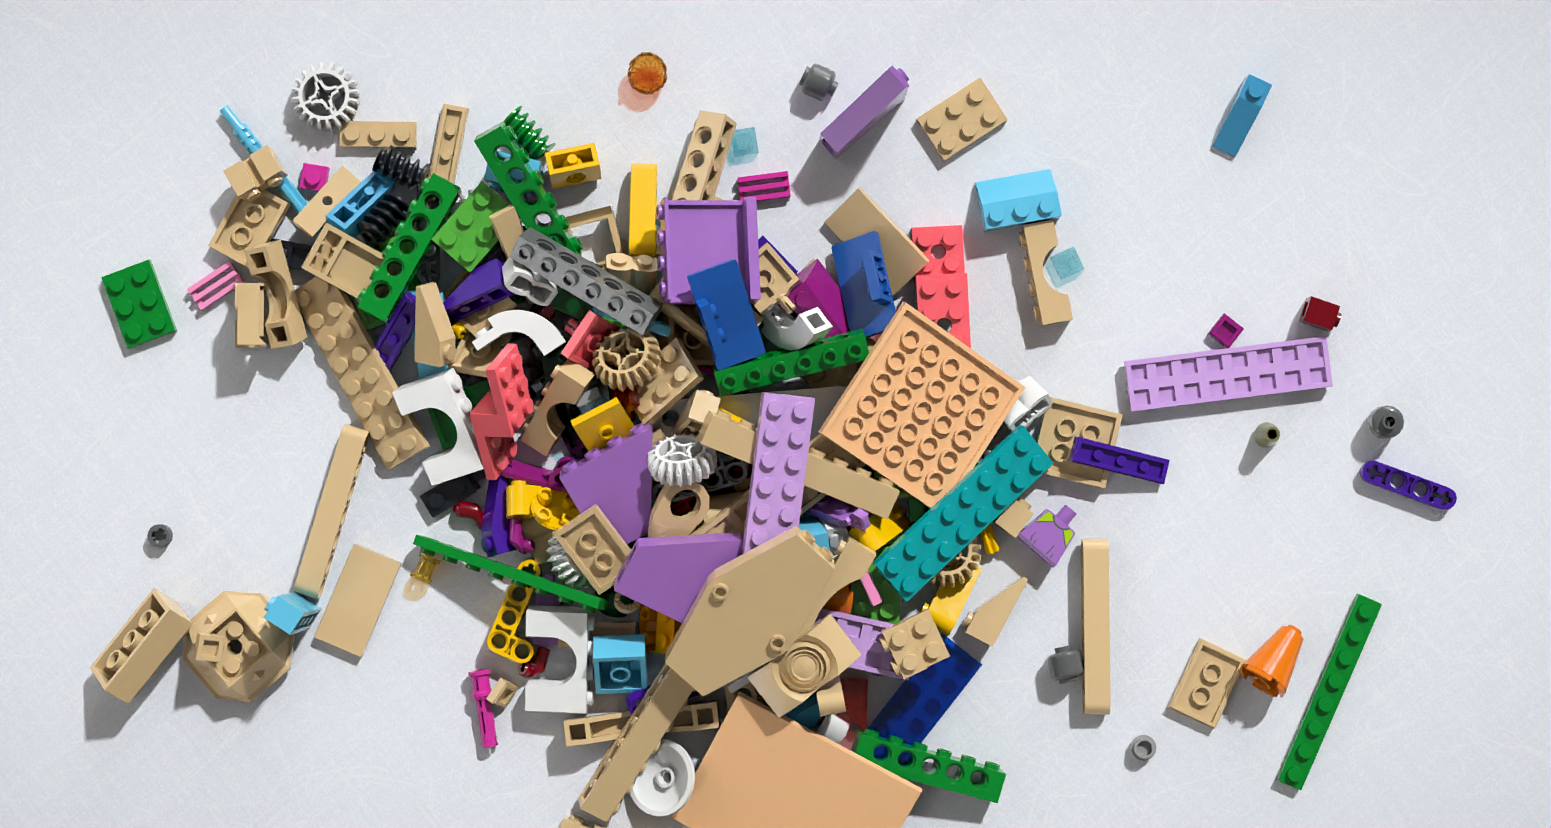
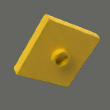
M617 397L571 420L573 428L588 451L594 448H598V450L604 448L610 439L619 435L622 438L629 434V430L634 427Z

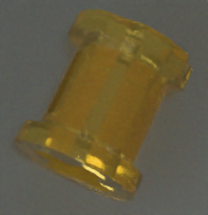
M420 552L419 562L415 571L410 573V576L431 584V576L436 565L440 564L441 560Z

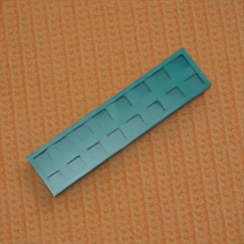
M1019 425L872 564L898 595L907 602L1054 463L1027 429Z

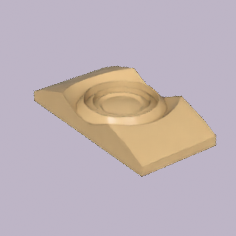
M325 223L301 268L358 298L362 289H368L372 282L369 277L376 266L380 267L385 258L382 257V253ZM393 264L389 267L388 273L392 276H397L401 273L402 266ZM381 286L376 290L378 298H385L389 294V288L386 286Z
M829 613L796 638L792 646L784 654L758 667L747 678L779 718L803 703L824 684L840 675L862 654Z

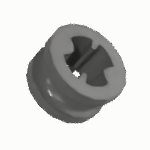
M158 524L149 529L147 537L153 546L164 547L172 541L173 533L167 525ZM163 529L166 539L157 542L155 540L157 537H154V533Z

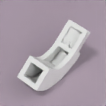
M751 304L752 309L763 318L764 326L761 332L772 343L786 350H797L823 339L833 327L818 307L799 314L795 319L790 314H787L780 304L774 305L764 315Z
M524 310L504 311L488 318L493 328L490 330L488 327L483 328L474 335L476 340L472 342L475 348L480 351L499 337L507 333L518 332L529 336L544 356L566 343L561 333L551 322L538 314Z

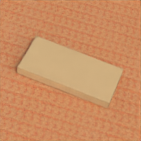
M861 187L824 222L842 242L872 231L878 232L893 296L930 261Z
M354 544L314 638L362 657L402 563Z

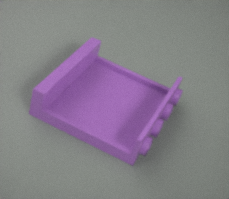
M664 197L660 205L656 206V218L661 220V230L657 232L658 246H662V256L658 258V269L663 271V281H660L659 294L660 297H664V304H695L687 275L731 259H736L750 304H756L761 299L756 197H745L744 200H668V197Z

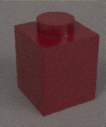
M1310 296L1306 298L1299 322L1324 331H1331L1340 322V306Z

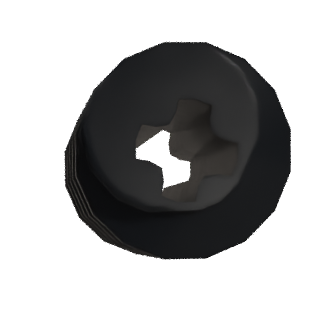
M392 145L386 150L382 149L376 157L372 171L377 172L381 168V176L385 177L390 173L389 178L391 181H395L399 177V185L403 186L408 182V189L412 191L417 187L418 193L423 181L428 177L430 164L427 163L420 168V159H417L412 164L410 163V154L402 159V150H399L394 155L392 154Z
M389 192L384 194L383 200L377 202V207L371 208L370 214L364 216V221L357 223V230L362 238L376 249L380 248L376 240L385 242L386 237L383 233L392 235L393 231L390 225L397 228L399 225L396 220L397 218L405 221L406 216L403 211L407 212L409 208L407 202Z

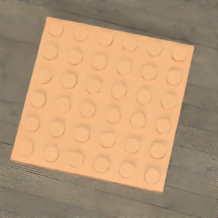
M902 302L818 432L883 477L892 481L918 501L932 508L974 468L1025 387L909 304Z

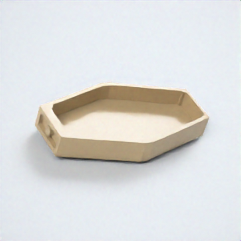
M794 526L716 568L707 577L666 652L665 663L697 692L705 696L784 654L792 646L834 572V555L826 547L820 548L809 531L806 529L802 531L797 526Z

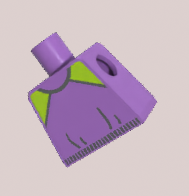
M1066 504L1056 515L1049 509H1046L1026 525L1017 535V538L1049 566L1054 568L1075 535V532L1068 524L1077 514Z

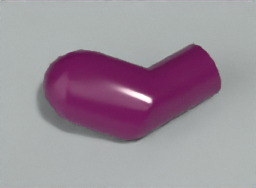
M511 518L509 527L510 543L519 553L527 554L533 552L535 542L527 539L522 534V519Z

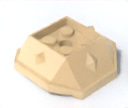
M223 591L190 619L193 624L189 632L184 636L183 660L216 699L252 702L291 669L296 633L289 635L264 618L267 613L264 608L269 599L263 593ZM197 632L218 634L225 637L221 662L202 661L193 658ZM234 640H239L242 643V651L239 654L233 652L231 648Z

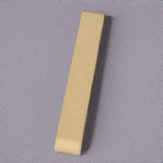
M347 424L342 428L295 581L294 592L316 599L321 597L369 441L368 433L370 431Z
M1082 539L1083 714L1109 715L1111 707L1108 539Z

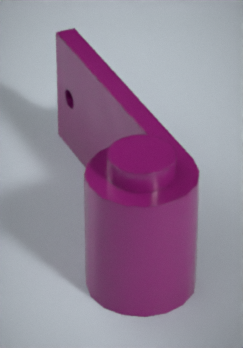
M565 456L557 461L553 470L512 459L500 476L526 481V483L547 487L558 492H566L567 490L560 480V471L568 462L578 461L572 457Z

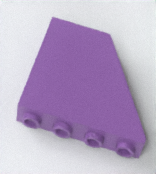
M892 65L820 133L819 141L835 159L904 101L909 88L907 82L909 78L901 68L896 70Z
M650 422L645 425L640 423L629 430V434L622 438L619 435L610 439L604 448L590 450L584 455V459L578 462L575 460L570 461L560 471V480L580 514L597 504L626 544L647 534L649 529L652 476L648 469L647 458L648 452L652 450L653 439Z
M741 532L637 538L614 581V591L682 623L707 577L716 568L742 554L744 534Z

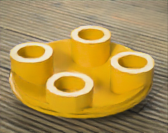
M544 487L539 490L531 503V512L535 520L543 527L554 531L580 515L568 492H558Z

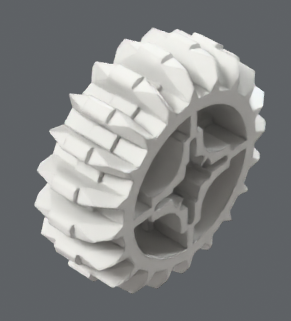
M320 62L319 70L314 65H310L309 68L312 73L308 74L304 70L301 71V74L305 77L304 80L296 78L295 82L300 87H294L291 90L293 93L298 94V96L291 98V102L299 104L294 108L296 113L302 112L299 119L301 121L308 119L307 125L309 127H313L317 122L316 127L320 131L323 129L324 123H326L328 131H332V123L334 122L338 128H341V119L349 123L351 120L347 116L348 112L352 115L357 113L351 106L360 105L359 100L353 99V97L360 95V91L352 90L358 85L356 80L349 81L352 74L350 72L343 74L344 67L339 66L335 71V64L332 62L329 63L327 70L325 64ZM322 78H336L342 82V85L328 87ZM314 83L316 91L307 101L308 89ZM322 88L331 94V96H328L330 98L328 100L329 104L320 99V97H323ZM345 92L344 103L337 111L336 101ZM324 106L330 115H315L310 111V108Z
M683 433L678 436L674 434L673 437H664V441H657L656 445L652 446V450L648 452V469L654 480L660 481L662 485L669 483L670 487L674 485L682 487L685 484L691 486L692 483H701V479H708L709 474L715 473L718 462L716 450L701 444L696 439L697 436L694 433L690 435Z
M552 532V537L547 541L551 547L546 550L551 554L548 562H552L554 566L551 571L558 572L557 579H564V585H572L573 588L590 587V582L581 570L577 568V565L555 538L554 532Z

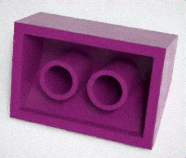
M816 259L796 275L801 282L787 296L796 306V309H792V311L798 317L799 314L818 307L833 326L824 338L850 332L841 289L821 262Z

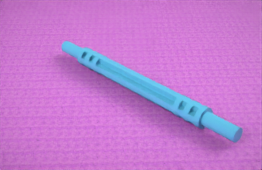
M228 105L220 110V113L234 129L233 133L250 154L263 147L248 126L240 122ZM287 176L283 178L281 184L276 186L297 214L308 204ZM322 226L321 229L316 233L317 236H319L321 230L323 229V226Z

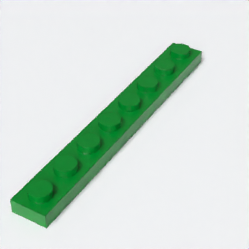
M416 534L413 542L414 545L421 547L420 552L435 556L437 552L444 555L443 560L454 564H457L458 560L465 562V568L480 572L481 568L488 570V576L503 580L504 576L511 578V584L526 588L528 584L535 587L534 592L549 596L550 593L559 595L557 600L571 605L573 601L582 603L581 609L593 613L596 612V609L605 610L608 603L606 599L426 536Z
M1356 594L1276 780L1302 790L1380 611L1381 603Z

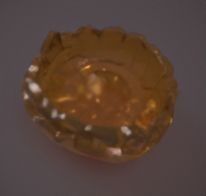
M640 53L629 63L628 78L631 87L644 95H652L663 88L667 80L666 64L654 53Z

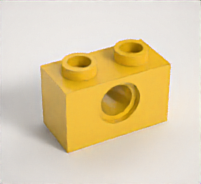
M595 143L545 153L552 189L602 179Z

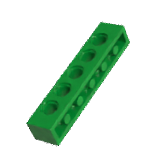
M502 121L477 135L474 140L476 146L527 229L532 227L549 238L554 235L561 236L564 240V243L561 245L581 256V250L583 249L581 242L577 236L572 237L568 230L570 225L563 214L559 215L555 208L557 203L550 192H545L542 187L544 182L537 170L533 171L528 163L530 162L529 155L524 148L520 149L515 142L517 136L510 125L506 127ZM499 147H507L511 152V156L507 158L501 157L497 149ZM513 169L521 170L524 173V178L520 180L513 178L511 171ZM532 191L537 195L538 199L533 202L528 201L524 197V193ZM545 213L549 215L551 221L549 223H541L537 215Z
M435 173L432 174L431 178L426 177L420 187L422 193L418 201L414 199L407 210V213L410 215L405 223L401 221L394 234L397 238L393 245L390 243L387 245L382 254V257L385 258L380 267L376 266L369 277L372 282L368 289H362L357 298V302H359L357 307L361 311L385 324H388L434 241L431 239L443 226L462 193L460 187ZM434 197L440 200L437 208L429 209L426 207L428 199ZM417 220H425L427 227L423 231H416L413 228L414 223ZM405 242L415 244L414 250L409 254L401 251V246ZM393 264L402 266V271L397 276H392L388 273L389 267ZM381 286L389 288V294L385 298H378L376 296V290Z
M858 329L823 338L797 350L779 349L722 370H718L716 365L713 366L721 397L864 361L869 354L863 329Z
M865 729L864 732L856 730L851 751L895 775L911 781L998 803L1006 773L1000 769L999 764L985 761V764L977 763L976 758L963 754L961 758L951 756V751L937 748V752L928 750L927 745L919 742H913V745L903 743L904 739L889 735L888 739L879 736V732ZM884 746V754L880 757H874L875 748ZM904 752L909 753L907 762L898 763L900 754ZM927 759H933V766L928 770H923V762ZM952 765H956V774L947 776V769ZM981 772L980 780L972 783V774Z

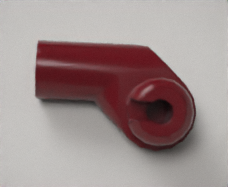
M458 502L453 508L454 514L457 517L473 519L480 530L484 514L480 506L471 502Z
M538 646L535 659L519 665L518 673L520 676L533 678L543 673L550 649Z

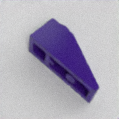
M498 259L491 260L474 269L443 302L451 324L515 295L504 284L502 272L504 264Z
M499 476L497 480H489L480 533L482 537L481 546L483 551L486 552L487 558L517 550L509 541L510 519H507L506 487L508 485L504 476Z

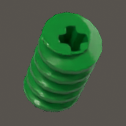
M519 106L503 122L506 127L510 125L517 136L515 142L518 147L522 146L527 154L529 153L530 159L539 160L545 156V153L551 151L556 144L546 145L549 136L546 135L540 138L539 135L543 129L533 130L532 128L536 121L533 120L527 123L526 119L529 113L520 115L519 112L522 106Z

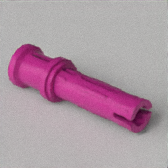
M479 669L468 672L473 686L471 697L473 700H476L482 748L498 745L492 703L486 699L492 691L489 679L491 669Z

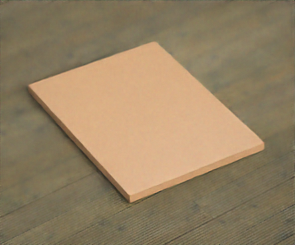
M739 691L695 772L694 789L690 799L671 818L690 828H901L920 796L922 788L785 715L778 718L770 707Z

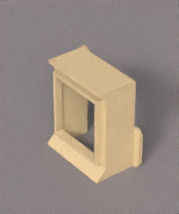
M611 205L566 217L570 225L568 230L572 237L574 236L571 228L608 219L616 253L629 255L627 241L620 237ZM605 261L596 264L602 266V269H604Z
M235 283V311H237V320H235V348H267V345L262 340L264 339V283Z

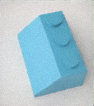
M1050 169L975 182L984 232L1056 220L1062 216L1058 192Z

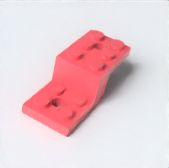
M962 225L911 228L912 242L930 260L914 276L917 311L935 324L942 318L949 320L951 329L948 333L971 348L968 281L964 268ZM935 245L942 246L945 249V256L941 259H935L931 255V248Z
M507 344L486 368L490 390L470 413L487 480H497L516 456L517 443L514 441L513 436L534 411L533 400L530 398L528 390V380L524 375L522 367V356L519 354L517 344Z

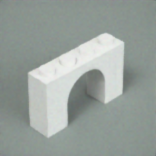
M454 368L404 384L392 392L402 416L424 408H436L445 412L456 426L457 442L455 447L432 454L422 462L432 485L484 469L470 418L472 404L466 397L462 388V380L456 374Z
M530 605L526 610V636L554 637L565 641L573 649L577 664L575 672L562 680L529 679L525 686V711L587 713L590 705H593L594 690H590V681L594 680V665H590V656H593V640H590V631L595 629V616L591 615L590 611L581 609V607Z

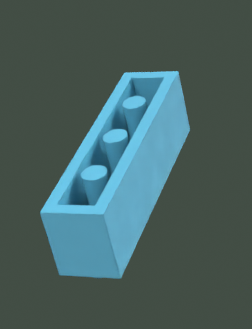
M293 592L278 595L276 598L272 597L264 608L267 611L264 618L291 635L308 630L322 608L301 594Z

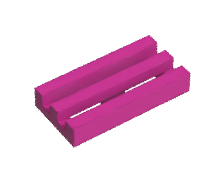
M788 171L738 177L740 200L745 199L744 192L782 187L785 188V192L748 197H756V201L791 197ZM778 178H783L784 182L746 187L743 185V183Z

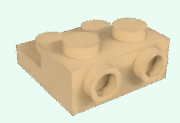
M928 609L881 630L883 637L879 638L885 652L891 651L894 658L890 662L896 676L901 674L903 679L950 657Z

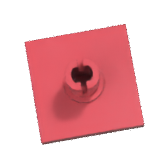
M589 310L581 323L574 318L567 322L575 329L567 325L565 326L564 331L572 337L561 354L594 371L592 360L594 359L593 351L598 349L596 343H603L602 335L608 337L611 335V329L617 332L620 327Z

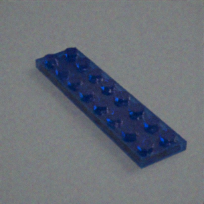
M940 634L950 657L910 676L909 680H904L867 729L880 733V737L887 739L889 735L904 739L903 743L913 745V742L922 743L982 664L947 636ZM878 746L875 748L874 757L882 756L885 752V747ZM904 752L900 754L898 763L907 762L909 753Z

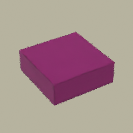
M1223 313L1207 334L1225 348H1230L1244 328Z

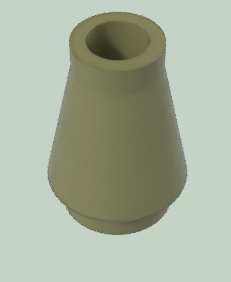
M1265 422L1256 428L1254 437L1260 446L1269 448L1278 442L1280 431L1274 424ZM1269 430L1272 431V439L1267 436Z

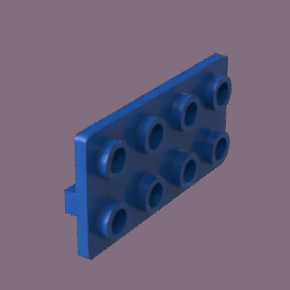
M872 231L833 245L831 248L849 330L863 329L865 338L883 333L896 313L878 232Z
M731 259L687 275L716 368L722 370L765 354L766 351L736 259Z

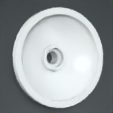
M661 739L656 753H651L648 758L645 770L642 774H638L633 781L634 784L630 795L634 803L642 811L653 816H669L678 812L686 805L694 789L695 771L689 754L681 745L672 740Z

